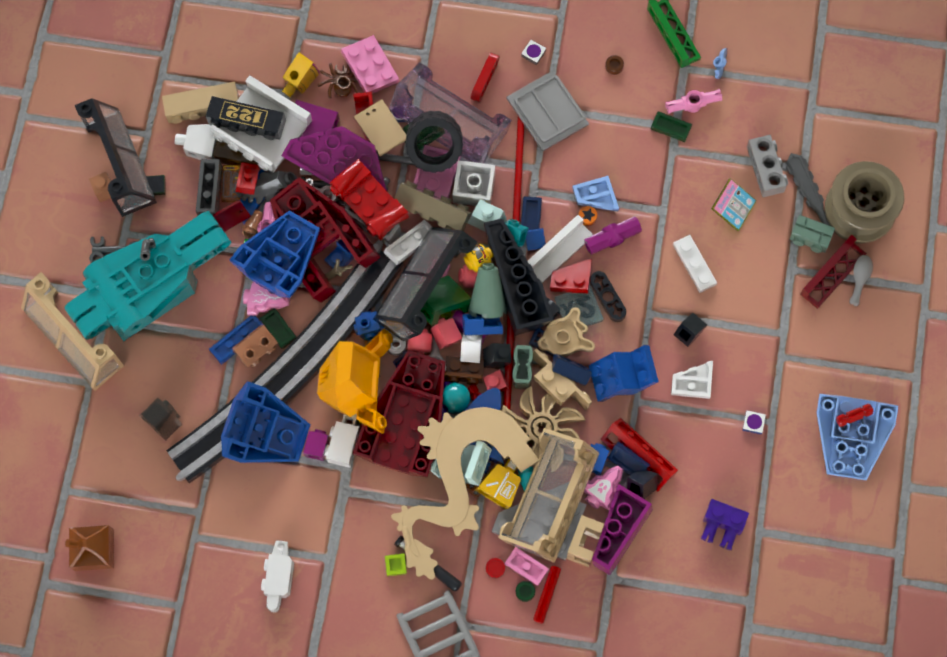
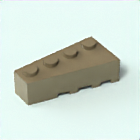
M408 180L406 183L402 182L394 199H397L407 211L413 214L419 213L422 218L434 222L435 220L443 228L465 230L472 214L468 210V206L461 203L457 206L451 203L452 199L441 196V198L434 196V191L424 188V190L418 189L417 184Z

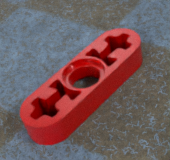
M489 54L472 90L471 100L477 102L482 100L498 65L499 55Z

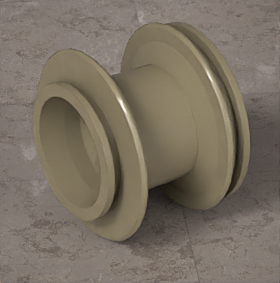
M862 161L848 165L836 176L832 188L827 194L825 201L826 218L830 226L835 228L834 232L844 240H847L851 235L857 239L856 243L861 244L880 239L892 228L895 219L903 209V186L894 172L879 163ZM860 190L866 191L867 194H862ZM872 197H876L878 201H873Z

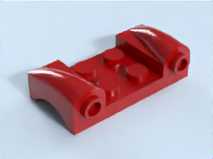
M359 159L330 182V191L336 197L339 196L367 226L368 232L373 237L376 236L380 241L395 225L409 217L408 211L383 188Z

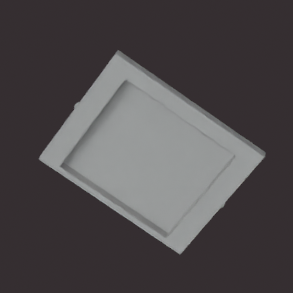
M553 71L506 97L542 151L589 125L584 113Z

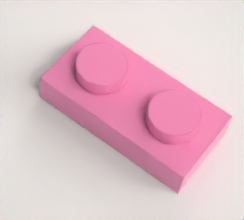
M517 547L514 548L505 562L506 566L536 586L540 584L549 570Z

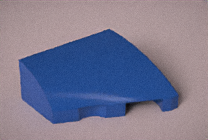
M469 313L462 315L464 335L503 334L500 317L482 318V314H476V317Z

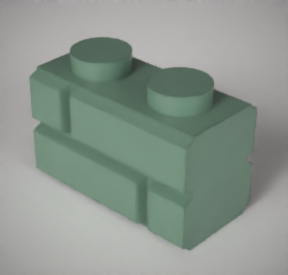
M799 215L789 240H792L797 246L805 245L811 247V250L816 253H825L835 228Z

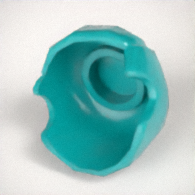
M451 383L444 388L443 405L447 407L449 413L459 414L463 412L470 403V392L463 384Z

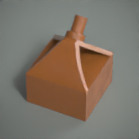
M109 525L69 528V539L65 541V546L69 547V568L74 571L114 568L113 528Z

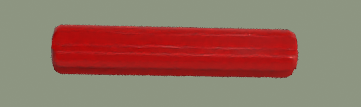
M552 565L550 567L533 618L535 622L540 624L544 623L561 572V568Z

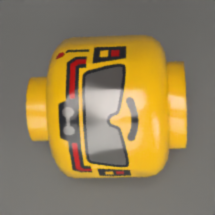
M478 244L471 252L466 253L463 259L469 270L478 272V268L482 267V264L491 263L493 254L489 247L485 248L482 244Z

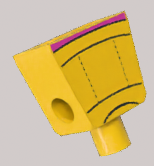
M299 52L283 75V79L287 84L281 92L291 98L296 90L303 94L320 74L314 62Z

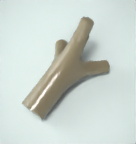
M336 259L334 268L326 273L325 276L328 280L337 275L342 276V272L353 268V265L340 267V260Z

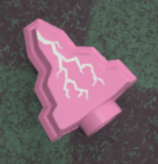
M253 281L251 288L244 291L243 303L247 305L248 316H257L260 312H268L271 308L280 309L289 306L290 298L278 297Z

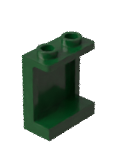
M448 275L439 280L420 312L425 315L427 322L433 326L438 324L440 315L458 308L464 313L468 312L472 298ZM422 285L412 288L410 304Z

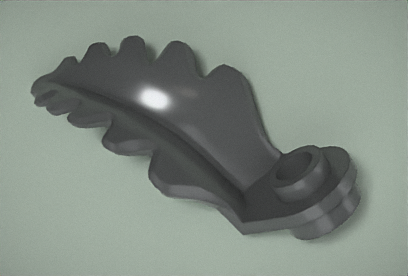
M277 171L273 174L262 172L259 175V179H257L254 195L235 192L236 185L233 192L237 194L238 198L242 197L243 201L248 198L249 203H252L254 198L257 204H261L263 198L270 202V199L276 196L279 190L286 188L297 177L292 172Z

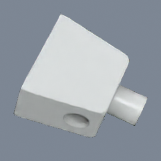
M210 124L189 125L186 135L176 134L175 145L184 146L183 150L188 157L198 160L214 159L213 154L217 140L212 136Z

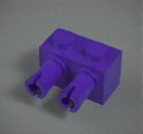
M711 499L703 519L706 522V526L701 539L706 541L709 535L707 542L713 543L717 528H722L725 530L719 546L724 548L726 543H728L726 549L732 550L736 535H741L749 513Z

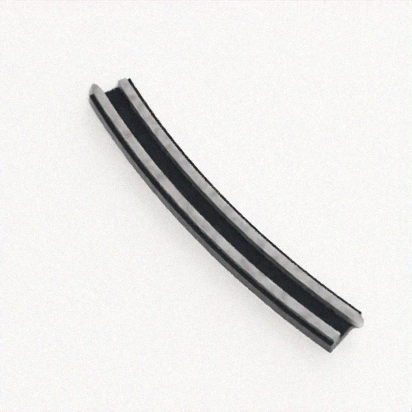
M378 240L373 246L381 257L367 268L357 263L346 280L316 317L252 383L267 388L287 405L319 373V369L338 342H347L355 332L354 324H356L355 317L360 316L363 312H371L403 268V261L396 265L381 251L383 242ZM233 399L194 431L166 450L180 470L176 476L177 481L186 479L190 484L225 458L222 457L221 435Z

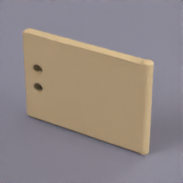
M382 99L354 116V119L369 141L375 145L379 156L406 141L405 132Z

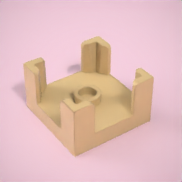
M581 515L566 559L589 567L593 551L585 549L583 546L587 535L596 539L600 538L604 523Z

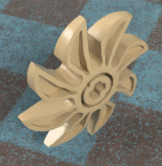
M530 386L522 393L519 402L520 411L528 417V420L517 416L504 405L502 412L512 416L530 440L527 443L533 445L532 451L539 458L542 451L538 444V438L542 434L538 432V429L541 426L580 439L572 428L560 429L558 425L585 421L583 415L573 408H562L556 416H552L550 412L557 401L548 393L541 399V412H536L533 403L532 386ZM551 435L548 445L550 444V441H553L555 435ZM557 444L550 461L551 473L559 469L564 458L563 448L559 444Z

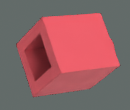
M442 318L438 321V324H435L430 329L439 350L454 345L462 339L453 318L448 320Z

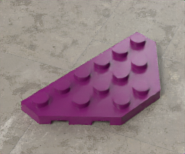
M343 126L290 139L281 155L328 184L359 159L369 169L371 175L387 191L375 145Z

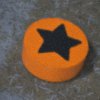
M584 206L580 209L578 215L583 219V225H593L597 220L595 208Z

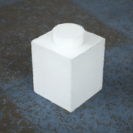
M463 332L461 362L480 363L483 335H464Z

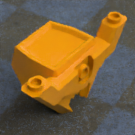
M385 328L365 347L355 342L339 341L319 369L317 390L319 398L333 409L349 417L357 413L356 419L359 422L382 434L387 426V421L383 415L377 412L380 358L390 349L393 342L391 333Z

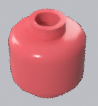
M466 264L463 265L458 272L459 283L464 288L474 289L477 272L469 270Z
M424 329L420 335L408 339L407 350L423 355L429 353L432 350V334L428 333L427 329Z

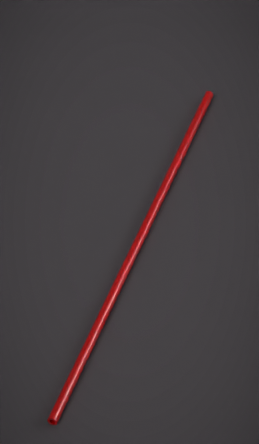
M518 116L512 219L520 222L525 125ZM507 316L506 344H510L512 363L505 366L504 377L509 389L504 390L503 405L511 410L514 332L509 316Z

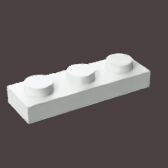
M423 220L385 248L384 254L396 265L400 264L417 250L432 226Z
M691 235L673 242V247L699 293L717 285V281Z

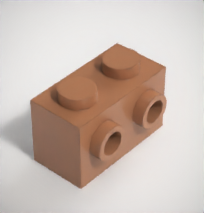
M261 324L231 349L246 367L250 365L254 367L261 361V356L265 353L269 355L276 349L275 345L278 342L267 328Z

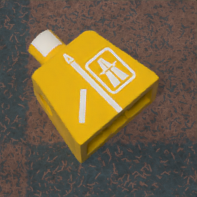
M508 459L504 467L500 464L495 465L484 477L480 485L475 488V491L505 510L510 508L521 478L514 474L517 467L512 463L511 459Z

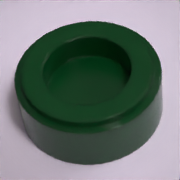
M528 581L520 582L515 590L516 597L522 602L531 601L535 596L534 585Z

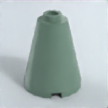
M484 263L482 267L478 268L469 305V314L476 317V314H482V318L502 317L503 313L507 314L499 271L492 263Z

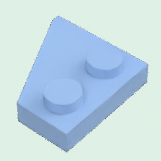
M609 176L572 186L577 205L591 206L615 212L619 211Z

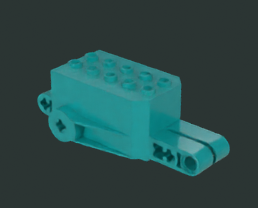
M209 211L198 215L170 235L153 234L95 260L84 269L83 276L86 280L82 283L87 290L68 302L64 308L86 340L96 337L112 326L121 339L125 341L195 294L198 280L193 271L224 251L231 244V240ZM146 238L147 240L154 238L156 247L151 248L149 260L144 261L140 258L142 242Z

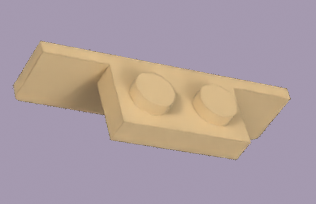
M536 348L533 352V360L542 369L533 379L560 405L572 397L587 410L592 403L589 395L576 387V383L573 380L553 372L552 362L549 361L548 356Z

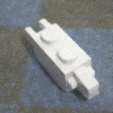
M276 541L272 554H269L268 559H265L264 571L267 572L266 579H262L261 591H264V595L267 596V609L273 613L278 612L281 606V599L287 598L291 593L294 562L289 557L288 542Z

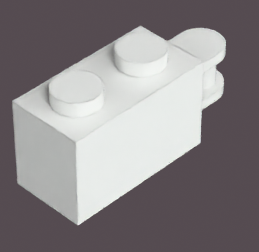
M357 413L352 417L344 414L342 422L336 421L335 427H331L329 434L331 442L330 445H326L324 452L328 463L351 468L354 457L353 451L360 434V428L356 426L358 421L356 419ZM347 420L353 421L352 425L346 424Z

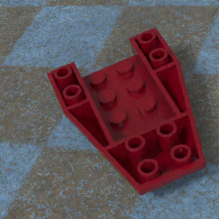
M408 350L377 398V412L383 415L387 421L384 433L382 434L363 424L353 454L385 468L412 476L428 478L434 459L429 460L427 458L431 447L420 444V440L424 439V435L418 431V427L429 426V418H434L437 422L441 423L446 362Z

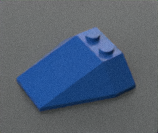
M289 210L243 243L229 261L250 280L278 297L291 298L303 281L320 228Z
M247 381L233 399L221 435L222 457L240 463L299 462L311 424L267 388Z

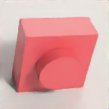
M501 370L483 377L487 390L498 388L502 392L509 389Z

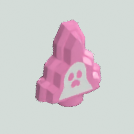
M617 465L608 469L604 475H596L592 480H588L584 490L587 495L585 498L586 502L595 509L601 506L609 511L617 485L621 481L623 469Z

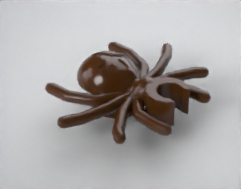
M330 63L329 68L332 75L320 70V73L333 78L318 84V87H321L326 83L332 82L328 89V97L330 99L332 98L331 91L333 85L335 93L340 97H346L350 94L351 85L355 93H359L354 82L358 83V81L352 78L354 74L349 75L351 69L348 64L347 68L343 64V71H339L337 65L333 70L332 63Z

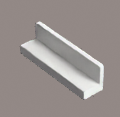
M577 215L528 260L537 278L543 283L552 275L553 271L562 266L585 244L584 239L593 234L583 225V219Z

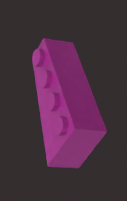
M620 484L617 485L614 499L612 500L602 534L592 558L593 565L608 575L612 574L653 510L650 502Z

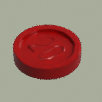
M492 558L486 564V572L492 578H499L505 572V564L499 558Z

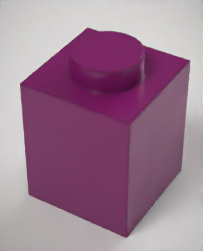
M315 429V432L309 431L303 451L305 457L320 461L325 460L326 445H329L330 441L325 431Z

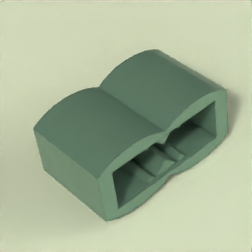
M517 345L514 350V388L527 389L531 386V367L533 364V350L531 346Z

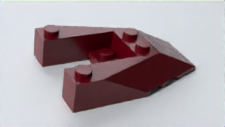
M300 177L270 199L275 220L290 210L320 228L302 281L313 299L322 303L336 292L313 257L339 237L343 240L357 263L365 268L381 257L343 207Z

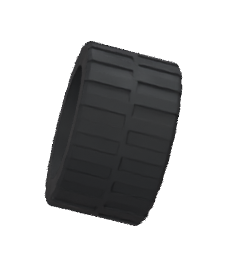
M433 110L426 113L423 112L418 117H415L413 122L410 123L406 134V151L411 162L423 171L432 173L443 172L453 167L461 156L463 148V136L456 120L447 113ZM429 126H439L446 129L452 137L450 150L438 157L423 154L418 149L416 142L421 130Z

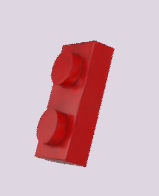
M241 162L235 192L255 194L260 169L258 165Z

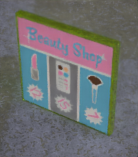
M729 178L711 209L735 230L739 231L757 200L734 180Z

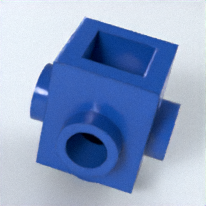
M377 311L363 312L360 316L355 317L356 324H354V330L356 335L370 341L384 329L383 326L373 320Z

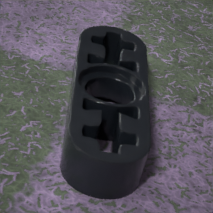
M594 272L590 278V285L606 313L614 322L623 321L626 316V308L604 272ZM596 277H598L599 279H603L602 285L604 288L602 290L598 282L594 283ZM610 292L614 298L611 301H605L603 294ZM615 302H617L615 304V308L617 309V311H622L620 317L618 315H613L614 308L612 305Z

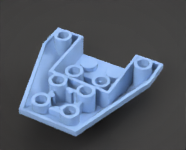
M819 394L816 414L826 473L867 480L896 425L898 405L839 395ZM866 404H871L874 410L872 415L864 416L863 419L850 424L847 423L843 427L838 426L836 422L837 416L845 415L846 412L859 407L863 408L862 406Z

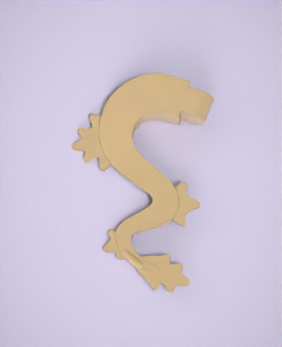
M488 407L473 408L458 414L454 419L446 412L441 423L437 422L434 418H429V426L418 427V431L424 435V439L420 440V444L431 447L427 458L429 460L437 459L438 469L449 497V502L444 507L418 505L408 509L407 506L403 505L400 513L391 515V518L399 523L397 530L403 533L407 567L415 566L416 576L418 577L425 575L431 580L434 579V567L438 565V562L430 558V555L434 552L432 548L413 538V525L416 520L422 519L443 527H452L456 536H459L464 529L475 531L479 529L474 517L475 513L479 510V506L469 505V496L461 467V456L467 446L477 441L487 442L495 447L504 459L509 457L520 472H523L539 461L527 444L530 440L512 416L500 410Z

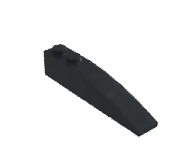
M501 218L485 222L486 237L493 254L492 261L499 271L507 313L514 335L534 331L554 321L543 284L537 278L534 269L526 260L521 248L518 247L504 220Z

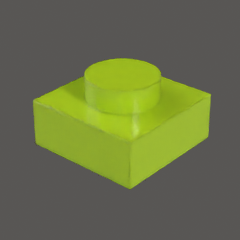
M405 553L385 556L387 577L407 574Z

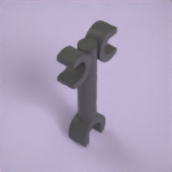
M101 236L100 243L96 244L95 238L91 237L90 243L93 247L89 260L92 263L96 257L103 258V254H110L126 246H105L106 241L103 236Z

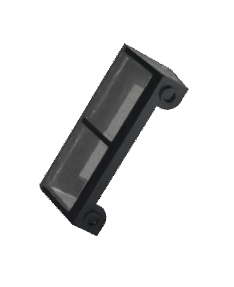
M93 98L76 104L77 113L86 126L88 133L93 130L101 137L116 175V179H113L108 184V192L120 215L124 217L156 204V199L120 110L117 107Z
M430 228L373 320L402 341L420 335L427 324L425 315L420 312L452 259L458 257L460 253L466 254L471 252L477 241L463 230Z

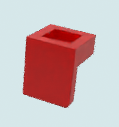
M372 91L353 94L356 115L374 104Z

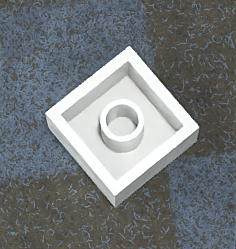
M458 160L453 189V203L477 206L479 200H483L491 204L496 174L495 165Z

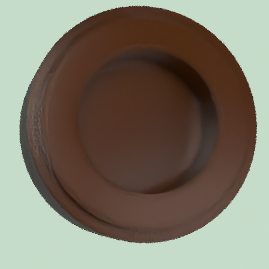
M617 55L608 57L605 64L607 72L612 75L622 72L624 67L623 59Z

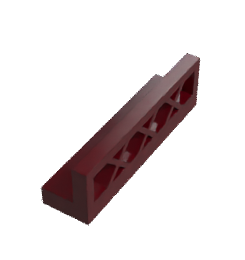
M853 235L842 244L800 293L802 297L817 309L854 269L857 259L848 260L849 250L852 248L860 256L867 254L855 244L857 239ZM846 263V272L836 273V265ZM825 277H834V285L824 287ZM822 290V298L819 302L810 296L813 291Z

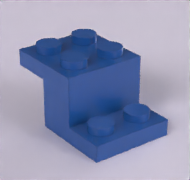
M643 345L632 352H613L589 365L598 402L606 401L616 395H634L659 382L649 345Z

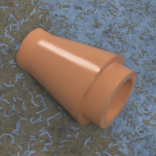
M255 210L242 226V234L250 239L259 233L257 227L260 221H262V212Z

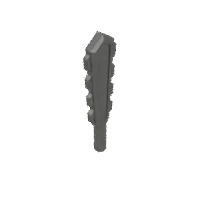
M791 153L786 162L787 171L793 175L795 185L800 187L799 192L802 197H806L807 206L817 213L821 223L830 226L823 210L824 199L818 193L819 187L817 183L813 182L814 176L812 172L808 171L809 165L807 160L801 155Z

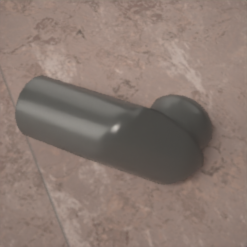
M146 238L142 242L140 258L144 261L149 260L151 248L156 247L154 238H149L148 240Z

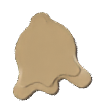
M574 307L567 316L550 322L543 336L538 341L539 349L563 357L572 355L577 351L593 352L595 349L594 342L582 336L588 331V327L580 321V309Z

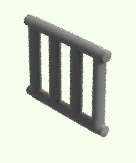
M450 590L443 593L444 596L406 614L399 613L396 615L414 657H428L463 639L469 650L456 657H480L477 646ZM448 603L452 614L417 631H411L408 621ZM456 621L461 632L420 650L416 639Z

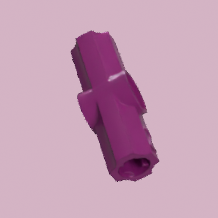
M634 216L618 224H609L601 232L584 239L587 251L592 255L605 248H614L622 244L625 239L642 232L639 220Z

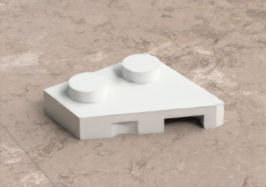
M708 361L706 364L698 367L695 366L687 371L673 374L671 395L710 399L713 361Z

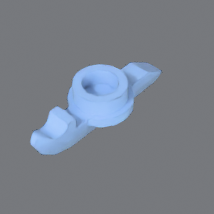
M727 48L722 49L719 56L713 61L716 68L714 71L716 79L722 77L727 63Z

